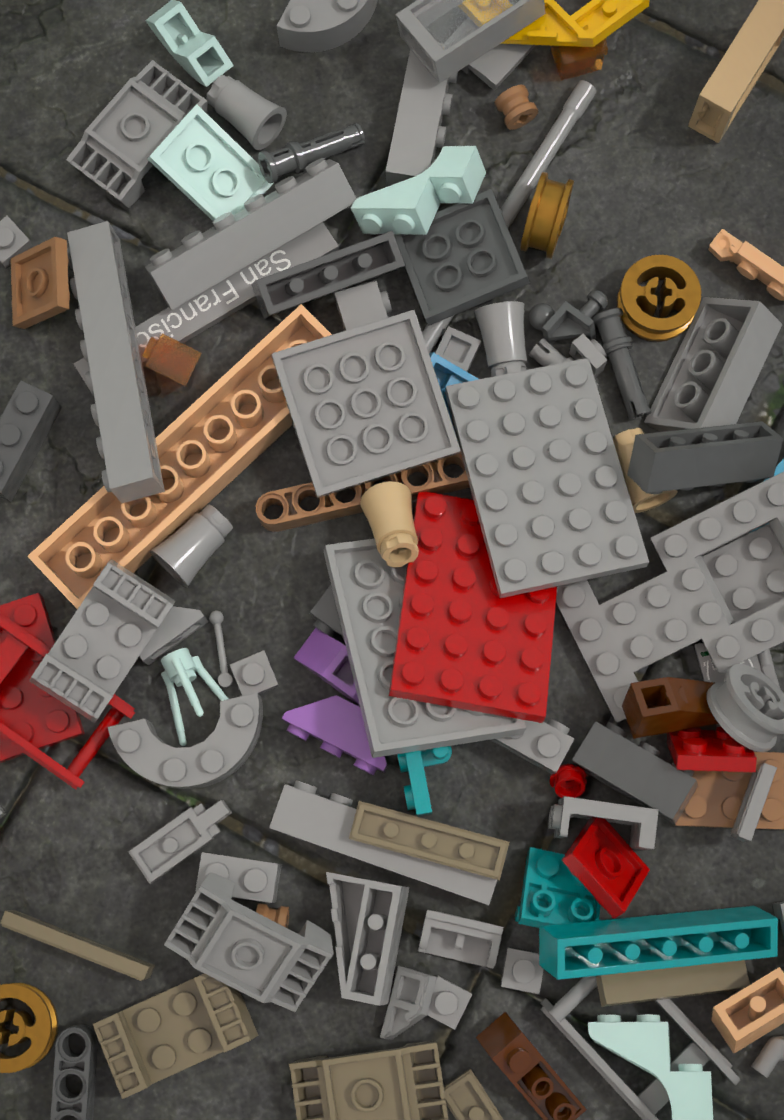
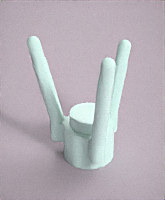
M181 648L161 659L165 669L161 676L166 684L179 744L185 746L187 741L174 682L177 687H184L189 701L199 717L203 716L204 712L191 684L197 678L195 672L200 675L221 701L227 700L228 697L203 667L199 656L191 657L188 648Z

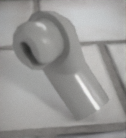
M784 1036L771 1037L751 1065L752 1068L766 1078L769 1077L779 1061H784Z

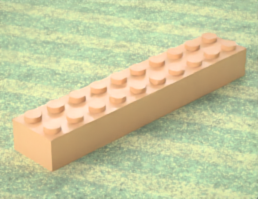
M300 304L155 438L165 492L121 503L112 492H107L105 486H103L27 557L77 610L111 559L134 573L152 556L150 550L168 539L195 513L202 510L293 425L271 354L332 334Z

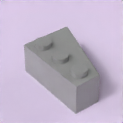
M326 872L327 883L330 886L332 922H334L337 943L335 949L341 998L378 1006L386 1005L389 1003L410 887Z

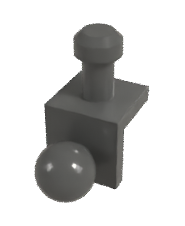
M592 290L587 295L588 301L580 310L567 301L556 312L550 305L540 303L531 308L528 316L529 322L536 330L543 331L544 338L551 345L557 340L578 338L581 334H584L589 340L595 339V324L591 318L598 310L603 311L608 306V299L601 291Z

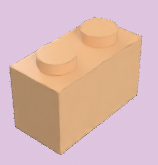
M780 967L713 1007L711 1020L733 1053L738 1052L784 1023V972Z

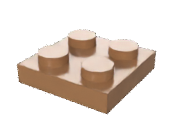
M53 237L11 258L12 318L14 327L26 329L69 310L70 292L68 284L69 259L67 256V240Z

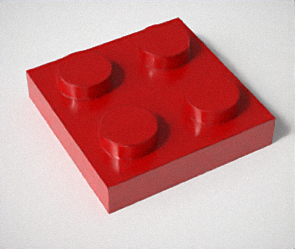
M721 726L717 727L716 730H701L700 727L667 733V745L677 770L756 772L757 757L754 751L733 739Z
M591 817L562 858L570 872L581 881L595 897L598 904L604 907L613 919L625 913L650 871L647 865L605 818Z

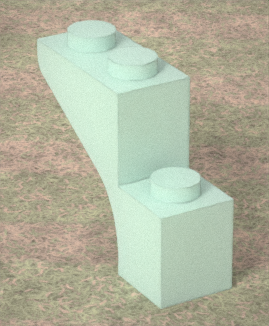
M443 146L435 162L421 174L357 198L353 202L351 210L362 233L385 234L393 231V234L427 235L440 203L473 204L486 174L477 147Z
M598 1015L597 1022H588L589 1035L596 1044L650 1073L662 1083L669 1096L672 1120H713L711 1071H703L702 1064H679V1071H671L668 1022H660V1015H637V1022H621L620 1015Z

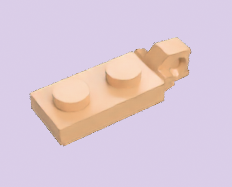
M722 229L713 239L708 250L720 261L729 260L737 264V270L743 276L750 280L757 278L767 285L766 289L773 297L784 301V267L747 241L742 243Z

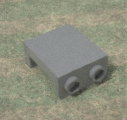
M564 796L558 800V804L550 807L548 829H554V838L562 839L568 836L570 817L588 820L591 817L605 818L609 823L631 825L629 846L632 849L652 850L655 849L659 809Z

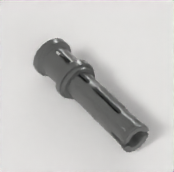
M354 123L343 129L324 134L306 142H287L284 148L270 153L262 151L258 154L260 170L265 180L270 184L276 182L277 177L293 171L299 174L304 171L307 165L318 159L328 158L351 148L364 145V132L358 123Z
M614 308L603 311L591 319L598 328L603 344L602 347L606 352L605 357L610 359L628 413V419L636 420L642 418V414L644 416L651 414V409L648 406L630 349L633 347V341L631 337H627L621 319L624 315L621 308Z

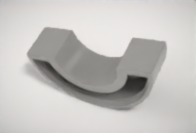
M290 0L277 24L280 47L297 52H321L341 46L363 30L371 19L378 0Z
M258 693L220 701V718L215 730L205 741L192 747L175 748L167 745L157 736L152 722L147 719L110 726L108 731L118 754L139 775L171 788H203L216 784L232 775L251 755L262 728V698Z

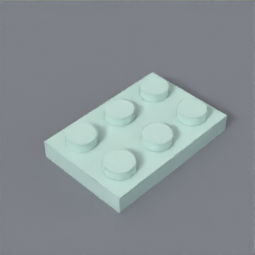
M197 104L147 158L212 221L225 213L232 212L234 215L245 209L244 203L259 194L264 195L273 184L265 180L259 164Z

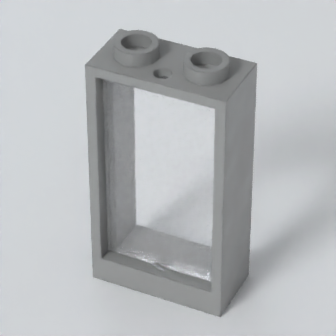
M416 0L395 15L400 37L435 79L441 83L546 13L544 0Z

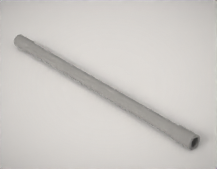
M580 80L563 105V110L500 208L508 229L537 185L542 172H545L572 127L581 118L597 93L596 88L589 82ZM453 316L429 326L427 324L422 334L429 353L433 350Z

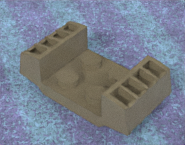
M205 973L92 1024L122 1099L259 1036L241 992Z
M435 1040L407 1043L404 1047L331 1058H328L327 1055L300 1059L289 1064L297 1120H449L438 1046Z

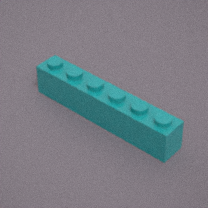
M756 906L539 926V966L557 980L778 957V918Z

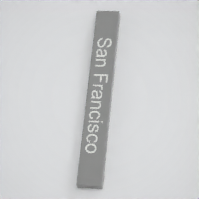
M321 222L174 310L168 307L136 326L142 366L150 364L257 300L251 285L256 280L338 251L339 246L325 224ZM82 358L75 362L74 366L87 385L85 373L90 371L89 362Z

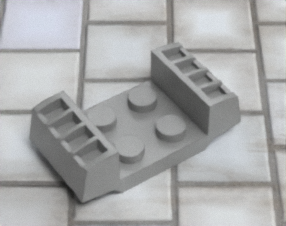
M152 60L136 77L129 79L84 131L81 141L66 161L130 208L145 192L141 179L153 166L147 158L196 104L207 114V100Z
M111 559L94 582L92 589L49 653L45 655L31 676L30 682L95 723L174 605L175 600Z
M210 872L190 901L164 946L186 958L193 968L262 1003L272 1002L296 1012L334 954L331 934L308 920L298 934L231 900L235 883Z

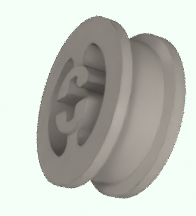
M735 664L726 672L725 682H717L708 689L707 702L709 708L720 726L733 739L753 751L767 752L775 746L777 735L784 734V693L770 678L759 670L745 664Z

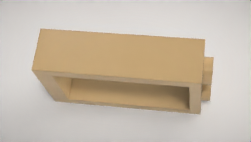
M758 0L699 94L688 127L717 143L720 142L783 40L784 0Z

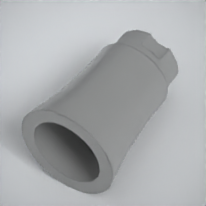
M221 75L218 77L207 93V103L215 108L216 113L235 127L256 150H262L269 146L279 135L287 117L285 108L265 99L239 80H234L230 76Z
M507 301L482 306L474 311L481 331L487 366L491 370V377L527 370L525 364L528 361L524 335L525 304L523 302Z
M208 504L200 513H195L168 539L150 550V553L175 580L188 587L201 567L225 542L224 538L233 529V526L215 507Z

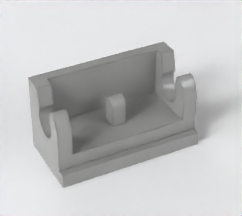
M427 909L418 952L493 969L496 964L504 927Z

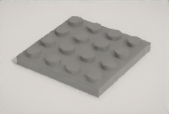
M415 310L271 354L317 498L461 452Z

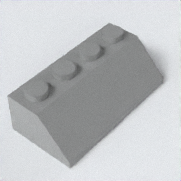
M703 297L651 406V414L647 415L644 423L660 432L736 424L781 329L782 323L760 301Z

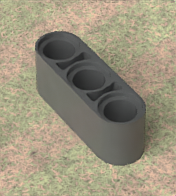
M74 1025L61 1032L57 1038L50 1120H64L66 1115L74 1116L78 1120H93L98 1038L94 1029L88 1025ZM73 1033L80 1034L85 1040L86 1047L82 1054L74 1053L69 1047V1038ZM69 1074H75L81 1078L83 1089L80 1094H72L67 1089L66 1079Z

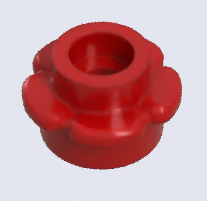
M564 764L559 767L555 774L550 776L549 782L559 797L576 798L585 790L587 783L585 778L586 772L579 766Z

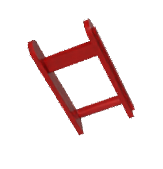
M0 613V628L9 635L0 645V684L27 648L42 658L51 650V648L2 613ZM114 694L108 703L112 708L67 769L1 722L0 737L76 790L77 787L81 788L84 784V781L79 778L110 736L108 727L118 725L124 716L131 719L135 714V708Z

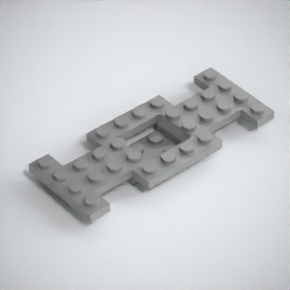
M784 472L651 537L650 540L667 572L600 605L587 580L557 586L556 603L616 723L626 719L622 703L630 684L638 682L634 672L702 640L718 673H721L735 664H739L784 642ZM760 526H763V527H761V528H759V529H757V530H755V531H753V532H751V533H749V534H747V535H745V536H743V537H741V538H739V539H737V540H735V541H733V542H731V543H729V544H727V545H725V546H723V547H721V548H719V549H717V550H715V551H713V552H711V553H709V554H707V555H705V556H702V555H704V554H706V553H708V552H710V551H712V550H714V549H716V548H718V547H720V546H722V545H724V544H726V543H728V542H730V541H732V540H734V539H736V538H738V537H740V536H742V535H744V534H746V533H748V532H750V531H752V530H754V529H756V528H758V527H760Z

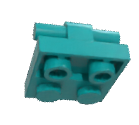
M451 746L397 754L401 773L409 771L411 785L403 786L408 810L416 809L417 817L432 814L424 768L447 763L452 754Z
M530 847L526 858L521 904L517 906L515 921L518 924L539 928V926L599 921L601 905L598 904L595 897L570 872L569 868L562 861L565 854Z

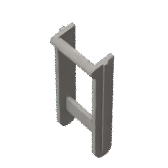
M596 976L583 977L554 1006L545 998L540 1003L543 1006L541 1011L642 1120H659L655 1114L669 1101V1096L662 1083L655 1078L636 1096L565 1019L597 987ZM670 999L655 1000L660 1008L692 1041L671 1062V1071H679V1064H702L704 1066L710 1060L736 1086L741 1080L731 1069V1063Z

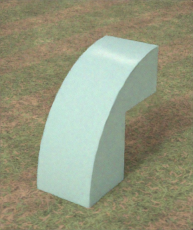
M169 1L145 20L173 58L203 86H209L234 66L216 37L200 32L180 1Z

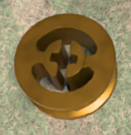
M542 172L526 219L520 246L521 251L526 252L528 247L545 251L546 258L552 259L568 212L574 180L569 179L564 184L548 179V173Z
M669 255L647 256L634 263L626 272L618 292L617 308L623 310L622 322L634 335L648 341L670 340L682 334L691 324L700 305L701 286L695 272L682 260ZM651 279L646 286H639L643 281ZM658 279H662L664 283L660 290V300L663 301V304L659 311V318L653 317L657 307V296L654 293L658 286ZM672 310L679 312L672 317L665 318Z
M25 983L0 985V1002L7 998L19 999L32 1009L36 1018L34 1024L30 1014L24 1010L15 1012L16 1009H10L0 1012V1045L8 1043V1046H13L25 1042L28 1038L31 1040V1046L20 1056H8L0 1053V1073H13L34 1066L49 1053L54 1045L58 1031L57 1013L49 997L35 986ZM13 1021L15 1026H19L18 1033L11 1034V1030L5 1029V1023Z

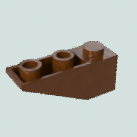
M663 677L631 683L622 703V708L633 739L719 724L707 702V691L715 682Z
M506 1012L476 1037L491 1059L543 1120H576L587 1110Z

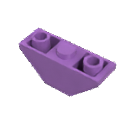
M315 628L294 656V659L360 706L346 646Z
M336 695L286 711L282 717V720L289 724L286 730L289 733L307 741L309 735L322 741L320 746L322 750L338 758L341 757L343 752L356 759L354 766L371 775H374L376 770L385 773L388 767L385 756L372 758L359 706Z

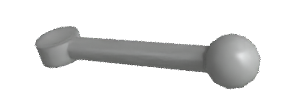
M215 610L210 613L209 620L214 624L221 674L218 677V683L220 686L227 688L233 684V676L228 673L221 627L224 616L220 611Z

